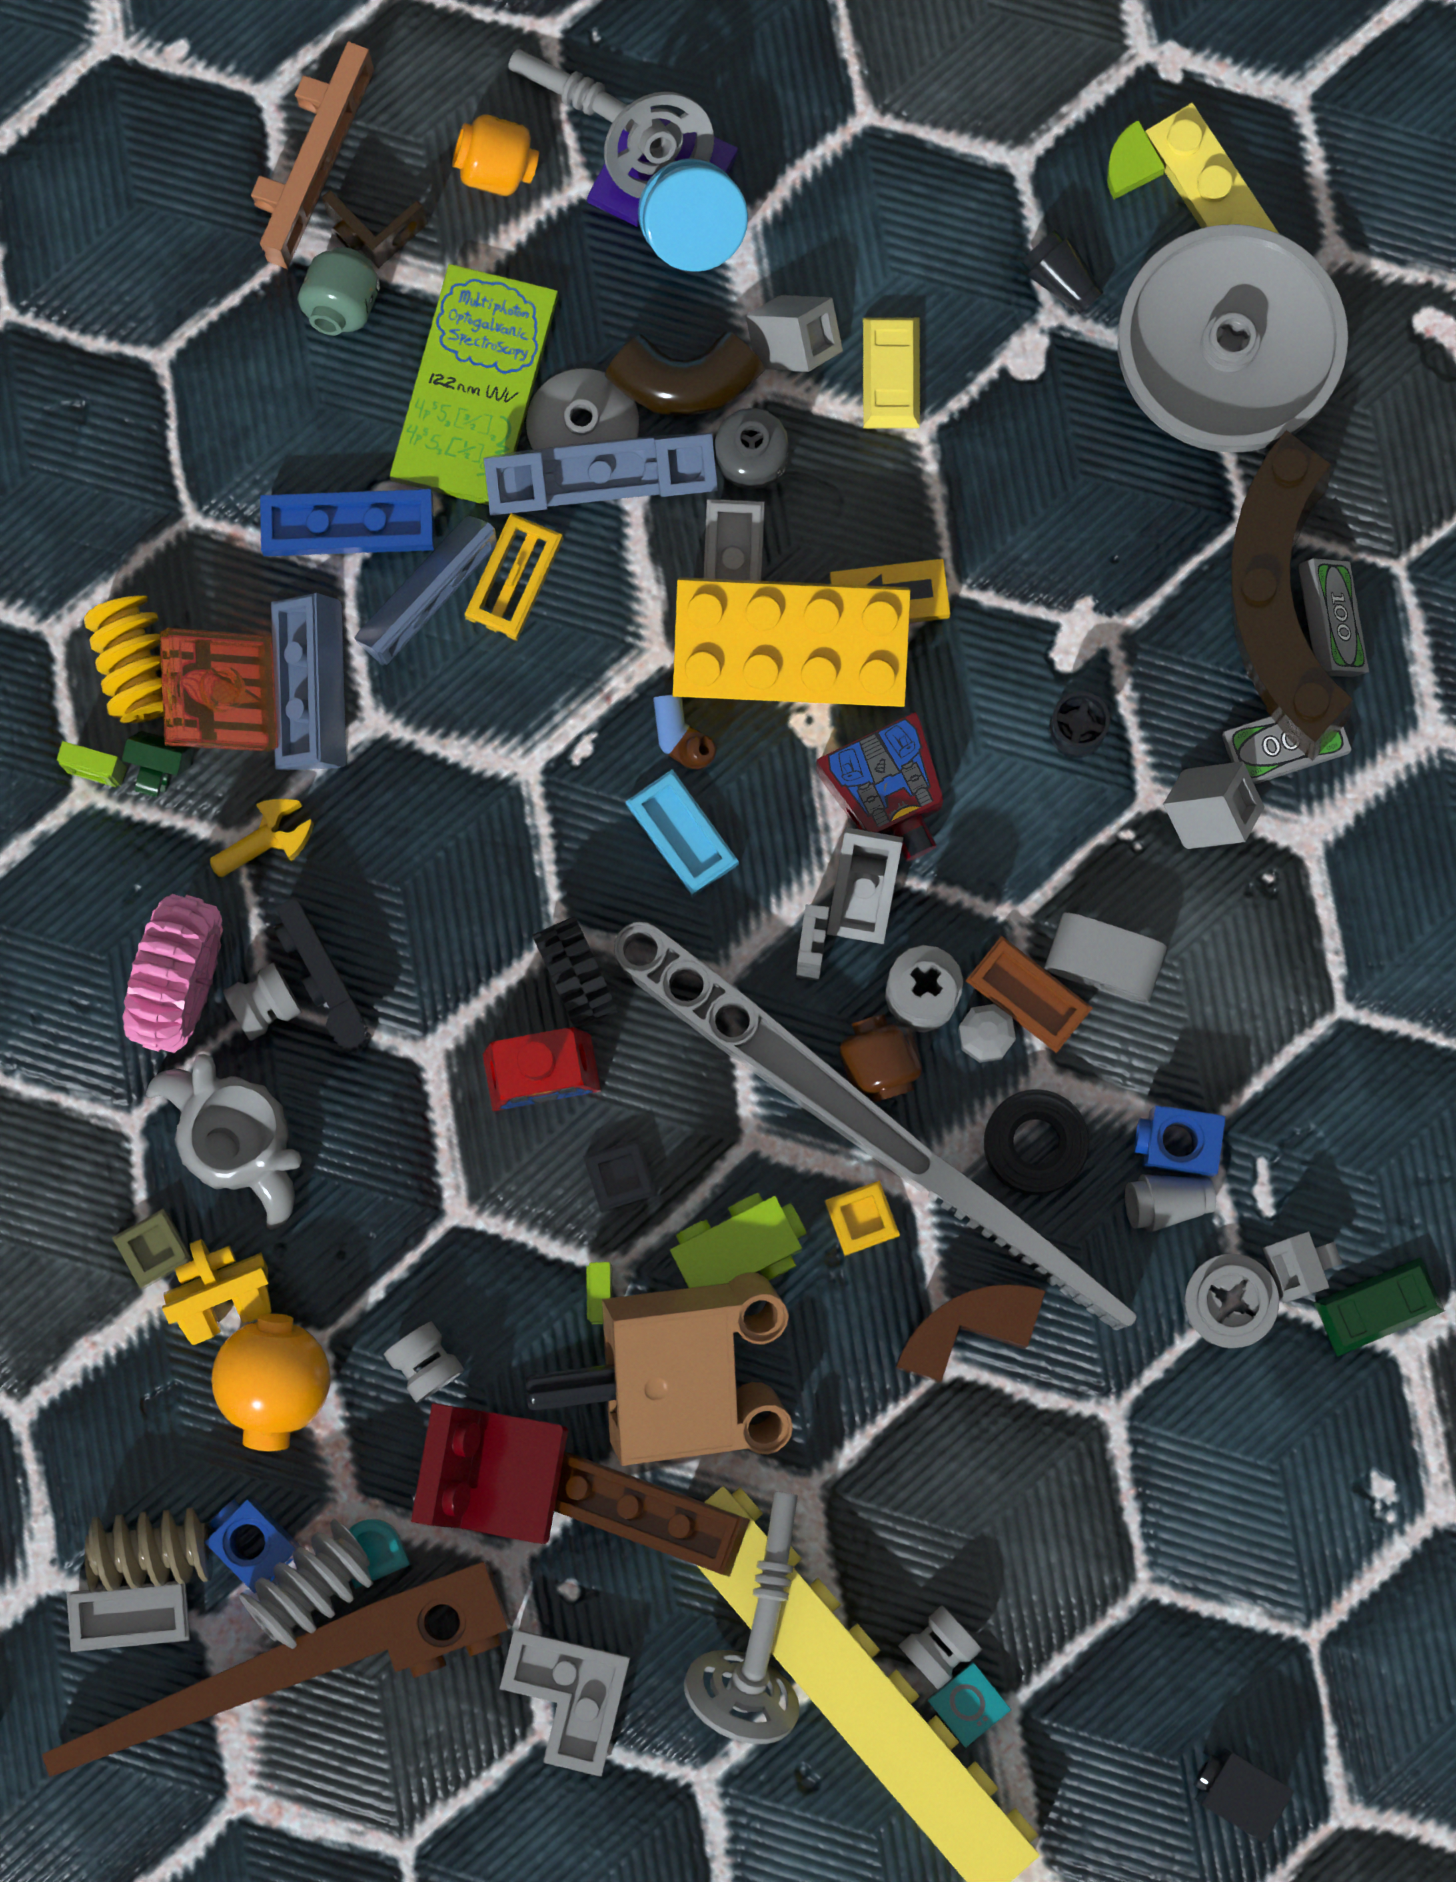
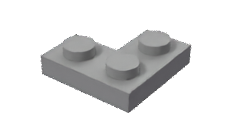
M518 1629L514 1630L500 1689L557 1703L543 1763L602 1777L628 1670L629 1656Z

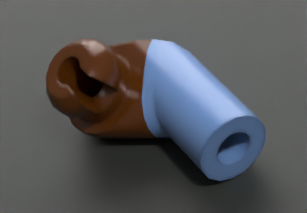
M673 695L653 697L658 742L661 750L687 768H705L716 756L715 742L711 737L702 734L685 723L682 697H673Z

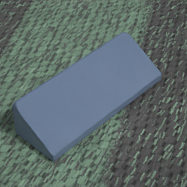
M473 516L464 518L354 637L356 642L381 665H387L491 554L498 541L495 528L490 523Z
M318 593L271 602L275 770L333 769L344 767L346 765L341 602L338 599Z

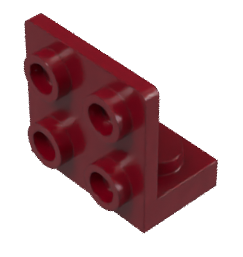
M432 1403L411 1522L429 1526L460 1528L546 1544L550 1538L568 1434L567 1427L554 1423Z

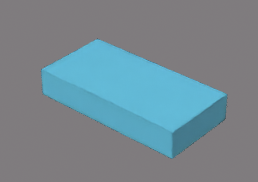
M673 769L625 802L630 812L691 897L739 865L738 859Z

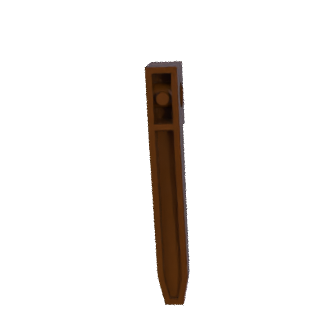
M487 1560L372 1603L317 1628L312 1634L306 1633L295 1638L297 1646L294 1649L282 1644L42 1754L48 1775L51 1777L385 1650L389 1653L395 1673L410 1667L412 1676L415 1678L447 1666L443 1654L466 1646L469 1657L502 1645L499 1633L509 1630L512 1626ZM436 1605H449L459 1615V1630L451 1638H440L429 1627V1614Z

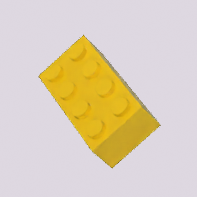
M679 577L677 580L673 697L905 707L910 589L908 587Z

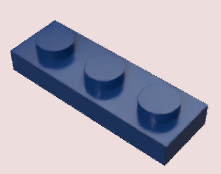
M431 489L260 495L261 552L264 556L434 550L433 494Z

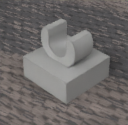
M1309 1232L1263 1248L1282 1303L1330 1288L1324 1270L1343 1264L1335 1242L1315 1248Z

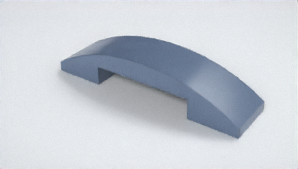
M712 433L607 440L484 457L490 516L546 510L549 506L650 495L666 497L718 491Z

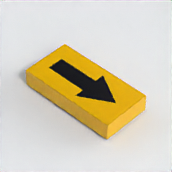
M943 559L830 572V584L908 587L910 589L909 623L950 618Z

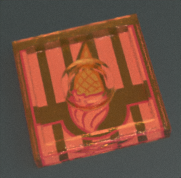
M167 628L159 632L165 746L264 752L278 748L272 636Z

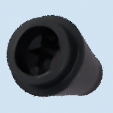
M1053 230L1022 260L1030 270L1027 274L1028 277L1069 308L1072 307L1078 315L1104 292L1097 285V281L1070 237L1068 236L1066 239H1063L1056 230Z

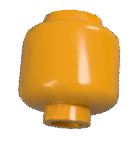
M483 114L477 117L472 125L463 124L456 143L452 167L460 169V177L465 185L507 197L517 190L521 181L531 183L537 167L539 151L530 148V133L524 125Z

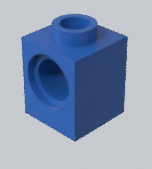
M1155 1105L1149 1111L1148 1119L1139 1118L1134 1153L1143 1154V1169L1211 1179L1218 1174L1226 1116ZM1179 1126L1190 1134L1192 1149L1187 1156L1177 1157L1165 1149L1163 1133L1166 1128Z
M235 1499L228 1503L209 1523V1526L215 1532L204 1542L254 1594L256 1593L254 1583L262 1577L272 1582L275 1579L273 1568L280 1562L289 1565L293 1561L292 1553L298 1547L303 1548L256 1499H247L242 1505ZM248 1524L257 1526L265 1537V1547L262 1553L255 1559L244 1557L236 1546L238 1532Z

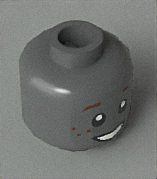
M748 408L740 409L724 420L718 428L715 439L717 467L723 477L736 487L748 490L765 488L777 481L785 471L789 457L787 431L778 418L768 411Z

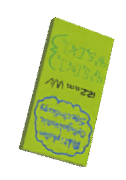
M448 264L390 472L391 481L421 489H431L433 492L489 505L484 457L512 453L517 450L558 301L557 290Z

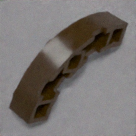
M1286 430L1269 451L1257 471L1241 508L1235 531L1231 562V613L1235 639L1244 669L1265 703L1267 712L1289 740L1313 761L1349 721L1353 699L1333 681L1314 656L1302 633L1294 609L1290 586V565L1294 547L1308 516L1329 487L1331 464Z

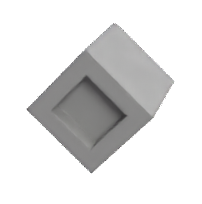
M781 295L745 315L752 349L760 358L765 369L809 372L843 351L832 297Z
M1243 761L1185 769L1181 772L1163 803L1183 846L1187 849L1246 842L1265 808Z

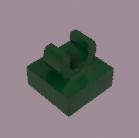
M139 731L127 738L122 761L141 766L136 780L135 792L158 797L160 792L165 793L170 774L178 776L191 767L196 745L185 742H169L167 737Z

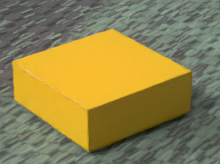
M880 1180L825 1200V1205L844 1256L900 1236Z

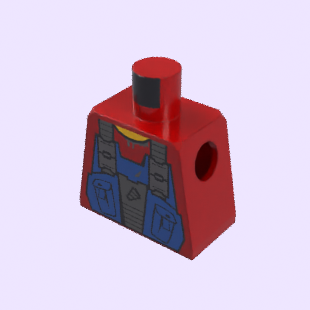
M574 1027L494 1041L488 1045L483 1053L492 1111L601 1092L591 1034Z

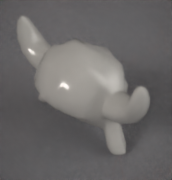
M199 1054L195 1057L193 1073L183 1069H171L158 1073L150 1081L146 1096L151 1099L162 1096L180 1109L181 1116L180 1122L177 1125L175 1144L182 1164L204 1184L214 1189L229 1188L234 1190L251 1187L262 1201L266 1210L267 1229L270 1231L276 1230L285 1224L293 1211L295 1200L293 1183L285 1170L298 1168L302 1159L298 1151L286 1149L288 1126L284 1118L283 1106L272 1097L264 1085L250 1083L238 1076L218 1079L213 1058L206 1054Z

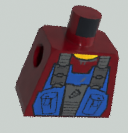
M916 712L817 759L816 772L819 778L858 830L903 837L901 853L906 862L914 860L937 847L924 818L941 810L943 796Z

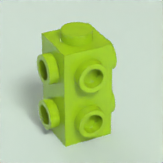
M758 1192L730 1206L728 1210L732 1218L711 1228L706 1219L676 1234L675 1236L680 1245L670 1249L688 1288L726 1284L736 1276L747 1272L761 1273L762 1276L770 1281L797 1266L792 1256L802 1252L798 1238L807 1233L791 1203L781 1207L776 1196L763 1201Z

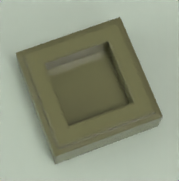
M161 1209L112 1237L140 1289L149 1287L175 1272L176 1267L194 1260L166 1209Z

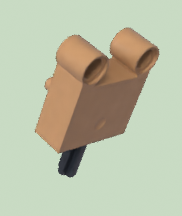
M748 1272L736 1276L726 1284L602 1299L606 1365L529 1375L524 1385L526 1402L529 1409L534 1411L608 1401L610 1443L621 1466L749 1449L757 1454H771L779 1451L789 1441L793 1429L791 1417L774 1390L764 1383L751 1382L742 1385L736 1390L733 1332H739L745 1340L753 1344L772 1342L783 1333L787 1326V1308L766 1277L758 1273ZM759 1300L766 1301L763 1310L758 1314L744 1316L745 1310L753 1302ZM763 1411H771L764 1422L757 1425H749L751 1419L756 1414Z

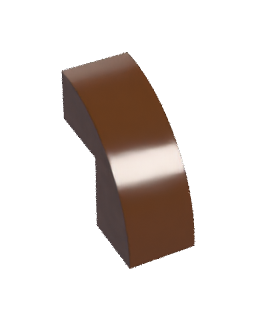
M996 1285L972 1290L953 1298L930 1314L915 1329L903 1347L894 1368L937 1383L942 1382L959 1328L1018 1348H1027L1045 1290L1020 1285Z

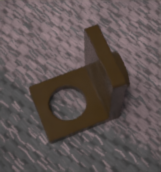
M331 190L322 197L327 215L336 224L331 230L337 239L346 248L356 251L360 249L378 269L428 224L424 207L416 200L375 237ZM406 225H408V226L404 229V231L401 232V233L396 237V235H397Z

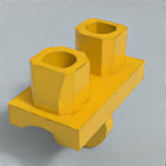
M202 1239L190 1243L194 1260L175 1268L176 1275L181 1284L200 1276L201 1278L171 1289L163 1294L166 1305L162 1306V1310L168 1323L178 1322L180 1329L192 1345L208 1340L221 1332L220 1323L213 1310V1306L232 1299L242 1323L258 1319L259 1315L271 1313V1302L267 1287L268 1267L262 1253L222 1268L236 1262L231 1247L227 1246L210 1253Z

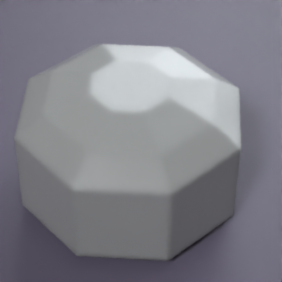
M995 1004L972 1007L958 1027L961 1050L979 1063L1002 1059L1016 1039L1012 1017Z

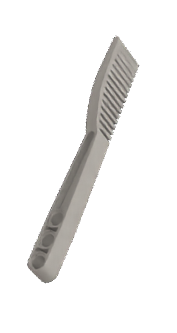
M635 922L627 925L619 932L614 945V953L619 969L626 977L710 1042L920 1192L924 1189L929 1191L928 1197L935 1202L938 1197L942 1199L941 1207L948 1211L951 1207L957 1209L954 1216L959 1220L968 1216L970 1218L967 1224L969 1227L975 1229L979 1225L982 1226L984 1229L980 1234L988 1239L992 1235L995 1236L997 1239L993 1244L999 1248H1002L1004 1245L1009 1247V1250L1006 1252L1013 1258L1017 1255L1022 1257L1021 1264L1025 1267L1029 1265L1035 1267L1032 1272L1039 1277L1044 1274L1048 1277L1046 1282L1052 1286L1057 1284L1061 1287L1059 1289L1060 1292L1065 1295L1070 1294L1074 1302L1079 1305L1083 1304L1088 1312L1097 1315L1098 1319L1110 1325L1112 1329L1119 1330L1135 1322L1136 1315L1133 1311L1049 1241L981 1187L934 1154L754 1002L661 930L649 923ZM638 938H646L657 946L655 959L644 966L634 965L625 958V950L628 944ZM684 973L694 974L703 982V990L696 999L681 1001L673 996L670 986L678 975ZM730 1008L743 1011L748 1016L750 1022L747 1030L742 1035L736 1037H728L722 1034L716 1026L719 1014Z

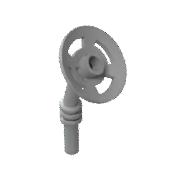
M520 49L515 50L508 65L509 70L562 95L561 100L567 105L572 103L573 108L577 110L583 109V112L587 115H592L596 112L612 122L605 141V164L614 182L627 194L640 199L643 189L648 182L630 176L628 173L633 167L641 173L651 175L667 164L674 162V159L681 150L684 133L696 132L694 149L689 159L710 161L714 146L712 124L706 112L693 99L675 92H657L643 96L626 105L605 92L604 84L600 82L594 84V80L590 77L583 79V74L575 71L569 74ZM672 105L684 110L685 113L678 116L673 111L667 109H651L650 107ZM657 118L667 119L671 122L665 126L663 122ZM624 129L629 133L627 140L628 148L617 153L618 141ZM644 154L652 163L640 161L639 158Z
M774 1492L764 1560L757 1562V1568L762 1570V1573L755 1576V1581L760 1584V1587L753 1589V1595L758 1597L746 1653L732 1650H716L705 1653L691 1663L684 1679L685 1695L695 1714L716 1732L744 1743L768 1744L779 1741L793 1730L799 1716V1701L793 1687L777 1669L768 1664L782 1601L789 1599V1594L784 1591V1588L790 1587L791 1580L786 1578V1574L793 1572V1566L788 1564L798 1495L791 1493ZM727 1660H734V1661H740V1662H739V1663H738V1662H737V1663H729ZM704 1671L713 1673L710 1681L711 1689L715 1695L713 1698L709 1696L703 1682ZM722 1676L730 1678L726 1688L723 1684ZM767 1686L769 1687L771 1697L765 1692ZM780 1688L785 1697V1710L779 1705L781 1698ZM732 1708L740 1712L762 1711L767 1722L747 1721L729 1713Z

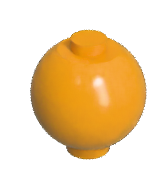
M262 1314L258 1316L257 1322L247 1324L235 1331L219 1349L212 1368L211 1383L213 1395L217 1406L231 1424L243 1429L242 1444L245 1447L261 1451L284 1450L290 1446L291 1432L307 1426L324 1406L330 1387L329 1363L323 1348L315 1337L304 1328L293 1325L292 1317L283 1314Z

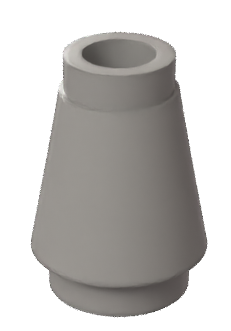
M1142 1174L1138 1181L1127 1183L1125 1188V1205L1131 1226L1134 1229L1145 1227L1151 1233L1202 1216L1204 1213L1214 1212L1216 1209V1193L1210 1178L1199 1179L1195 1177Z

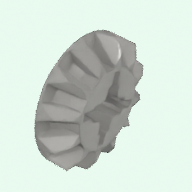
M1239 1254L1219 1255L1204 1262L1190 1276L1184 1296L1189 1323L1205 1341L1229 1349L1249 1346L1263 1338L1272 1328L1279 1310L1278 1289L1271 1274L1259 1262ZM1242 1279L1246 1282L1241 1288L1243 1292L1240 1296V1301L1246 1305L1247 1310L1253 1313L1252 1317L1247 1313L1241 1314L1240 1312L1233 1311L1219 1323L1217 1319L1221 1314L1219 1310L1221 1309L1222 1302L1215 1297L1216 1294L1209 1290L1210 1287L1228 1292L1234 1286L1239 1285Z

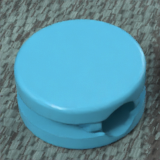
M683 159L667 164L650 178L643 189L639 201V224L646 241L664 262L680 270L697 272L721 265L738 250L746 234L748 210L741 190L725 171L708 161Z

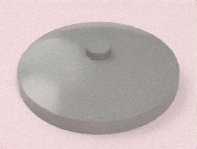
M1238 224L1210 226L1192 231L1178 237L1155 253L1139 271L1128 290L1121 310L1117 333L1120 368L1131 395L1143 412L1165 432L1187 444L1206 450L1228 453L1247 452L1276 444L1286 430L1294 435L1309 424L1332 395L1344 368L1348 346V327L1345 309L1334 282L1321 264L1304 248L1278 233L1259 227Z

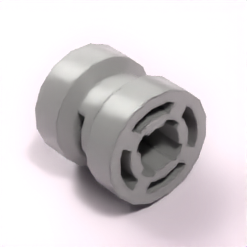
M274 962L258 971L256 981L247 984L237 982L223 990V994L232 1012L250 1041L265 1034L268 1025L273 1023V1020L278 1018L288 1021L302 1013L291 989Z
M432 1321L408 1334L384 1353L392 1368L402 1370L408 1379L406 1389L416 1403L431 1396L465 1371L457 1357L447 1354L441 1346L442 1335ZM432 1358H437L417 1373L415 1372L416 1369L430 1361Z
M942 1605L929 1616L928 1627L920 1634H910L898 1645L938 1690L952 1678V1669L960 1661L969 1662L982 1650ZM935 1634L953 1652L950 1657L932 1639Z

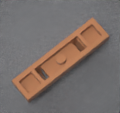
M348 41L330 83L303 75L295 93L298 105L315 113V118L286 184L259 176L251 193L256 207L272 213L260 241L262 249L266 252V260L270 263L288 269L373 75L374 67L369 49Z

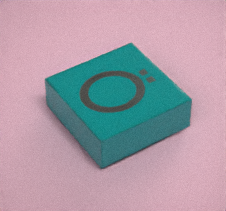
M971 1662L942 1688L927 1698L931 1706L965 1748L1011 1711L1010 1707L974 1662Z

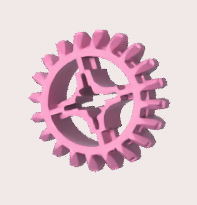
M171 894L160 901L158 907L152 912L151 921L145 926L143 938L138 943L137 955L132 963L131 976L127 982V995L123 1002L125 1005L122 1016L124 1021L123 1027L126 1037H129L131 1041L142 1044L144 1048L158 1052L162 1049L175 1053L185 1046L189 1037L193 1035L195 1025L200 1020L204 1004L207 1003L208 992L213 984V975L218 964L217 958L221 948L220 938L223 932L221 925L223 920L217 906L206 904L203 899L186 895L182 897Z

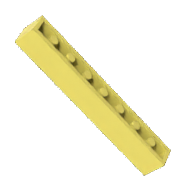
M723 1485L704 1503L748 1518L750 1521L730 1577L698 1565L697 1567L751 1629L758 1597L753 1595V1589L760 1587V1584L755 1581V1576L762 1573V1570L757 1568V1562L764 1560L767 1535L755 1521L763 1513L741 1487L731 1494ZM790 1545L788 1564L793 1566V1572L786 1574V1578L791 1580V1585L784 1588V1591L789 1594V1599L782 1601L771 1653L966 1882L1013 1881L1040 1856L1031 1844L1039 1836L1038 1833L1016 1808L1007 1815L991 1798L999 1790L997 1785L976 1761L967 1769L951 1751L960 1742L936 1715L928 1722L923 1719L911 1705L920 1697L897 1669L887 1677L872 1659L881 1650L858 1623L849 1631L833 1614L841 1606L840 1602L819 1578L810 1585L794 1568L802 1558Z

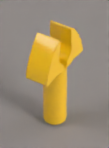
M272 799L257 803V808L263 814L259 829L211 857L210 866L214 873L219 877H224L270 848L284 850L290 861L294 860L308 842L314 823L309 819L292 832L275 831L278 830L280 820L284 816L292 814L303 807L301 802L293 799Z

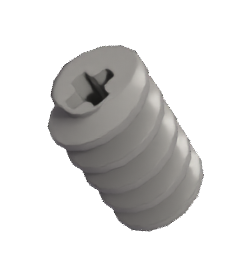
M922 945L910 948L900 955L890 970L885 994L888 1009L895 1017L896 1022L906 1023L912 1031L924 1033L938 1029L949 1021L962 995L963 977L960 967L950 954L938 947ZM926 981H929L935 986L932 993L926 992L921 997L913 993L915 984L922 986Z
M335 1518L330 1522L334 1540L321 1532H317L311 1537L315 1555L301 1547L294 1550L292 1556L297 1571L287 1564L280 1562L273 1568L278 1586L261 1577L254 1583L259 1601L244 1593L239 1595L242 1604L262 1630L272 1640H278L291 1649L297 1646L292 1627L298 1625L311 1634L316 1631L311 1615L313 1610L316 1609L329 1618L335 1615L330 1600L333 1594L348 1603L354 1600L349 1585L350 1580L355 1579L367 1588L373 1584L367 1568L370 1562L366 1553L349 1530Z

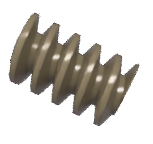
M187 1508L183 1525L177 1526L171 1511L163 1510L159 1528H153L147 1512L139 1513L135 1530L129 1531L122 1514L115 1516L112 1532L106 1533L100 1518L92 1517L89 1533L85 1538V1572L90 1593L95 1592L99 1579H101L107 1591L118 1590L122 1583L123 1575L131 1589L142 1588L147 1572L155 1586L166 1585L171 1570L179 1584H186L192 1578L194 1567L203 1582L211 1581L213 1575V1551L204 1543L211 1536L208 1523L200 1524L194 1508Z

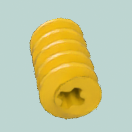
M138 595L110 600L98 604L84 616L85 627L95 632L90 637L91 649L101 653L95 660L96 669L101 674L107 675L101 681V688L104 694L112 696L107 703L108 714L114 718H120L122 723H141L167 715V699H163L162 693L166 691V677H157L156 674L157 671L165 667V656L151 655L150 650L164 643V637L162 634L145 633V628L158 621V614L154 612H140L139 607L149 600L148 596ZM168 677V682H171L172 678ZM169 699V705H175L173 699ZM175 699L178 707L181 708V700Z

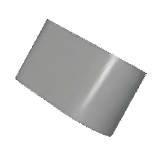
M1062 913L1044 968L1056 976L1136 1002L1150 1003L1167 946L1152 938L1073 913Z

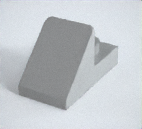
M845 827L827 934L884 944L903 837Z

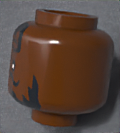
M885 1013L852 1023L855 1035L844 1039L839 1045V1054L848 1082L862 1094L868 1095V1098L873 1103L915 1090L912 1081L921 1076L923 1065L909 1025L902 1022L888 1024Z

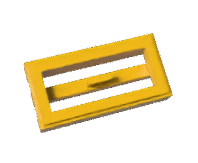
M510 513L466 609L465 619L474 623L479 622L486 625V628L492 631H500L505 633L507 637L518 641L564 540L563 535ZM520 530L527 533L526 538L492 612L489 613L482 609L517 532ZM538 540L546 541L511 621L503 619Z

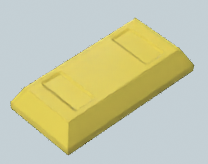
M863 318V428L920 429V318Z

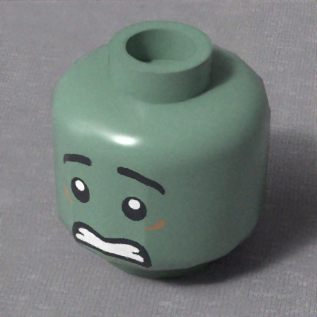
M336 247L332 251L322 252L313 258L299 291L298 302L300 308L309 318L310 324L324 334L339 335L341 332H354L363 328L369 317L380 289L379 278L373 270L371 261L354 249Z

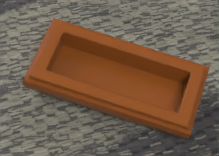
M1003 936L999 938L966 979L967 983L1009 1014L1016 1022L1055 1053L1059 1051L1092 1010L1089 1004Z

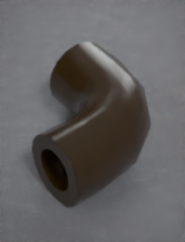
M725 331L704 353L697 358L688 360L673 359L667 356L641 334L630 340L619 351L608 366L605 377L627 397L654 413L687 418L718 411L744 393L765 371V368L755 352L731 332Z

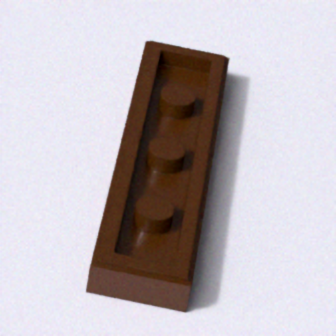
M564 1452L555 1512L730 1577L750 1519L572 1453Z

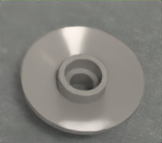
M585 368L573 369L555 375L538 389L528 408L526 430L532 449L638 438L639 416L634 400L627 397L605 377L604 372ZM578 410H586L593 417L588 425L576 426L571 421L572 415Z

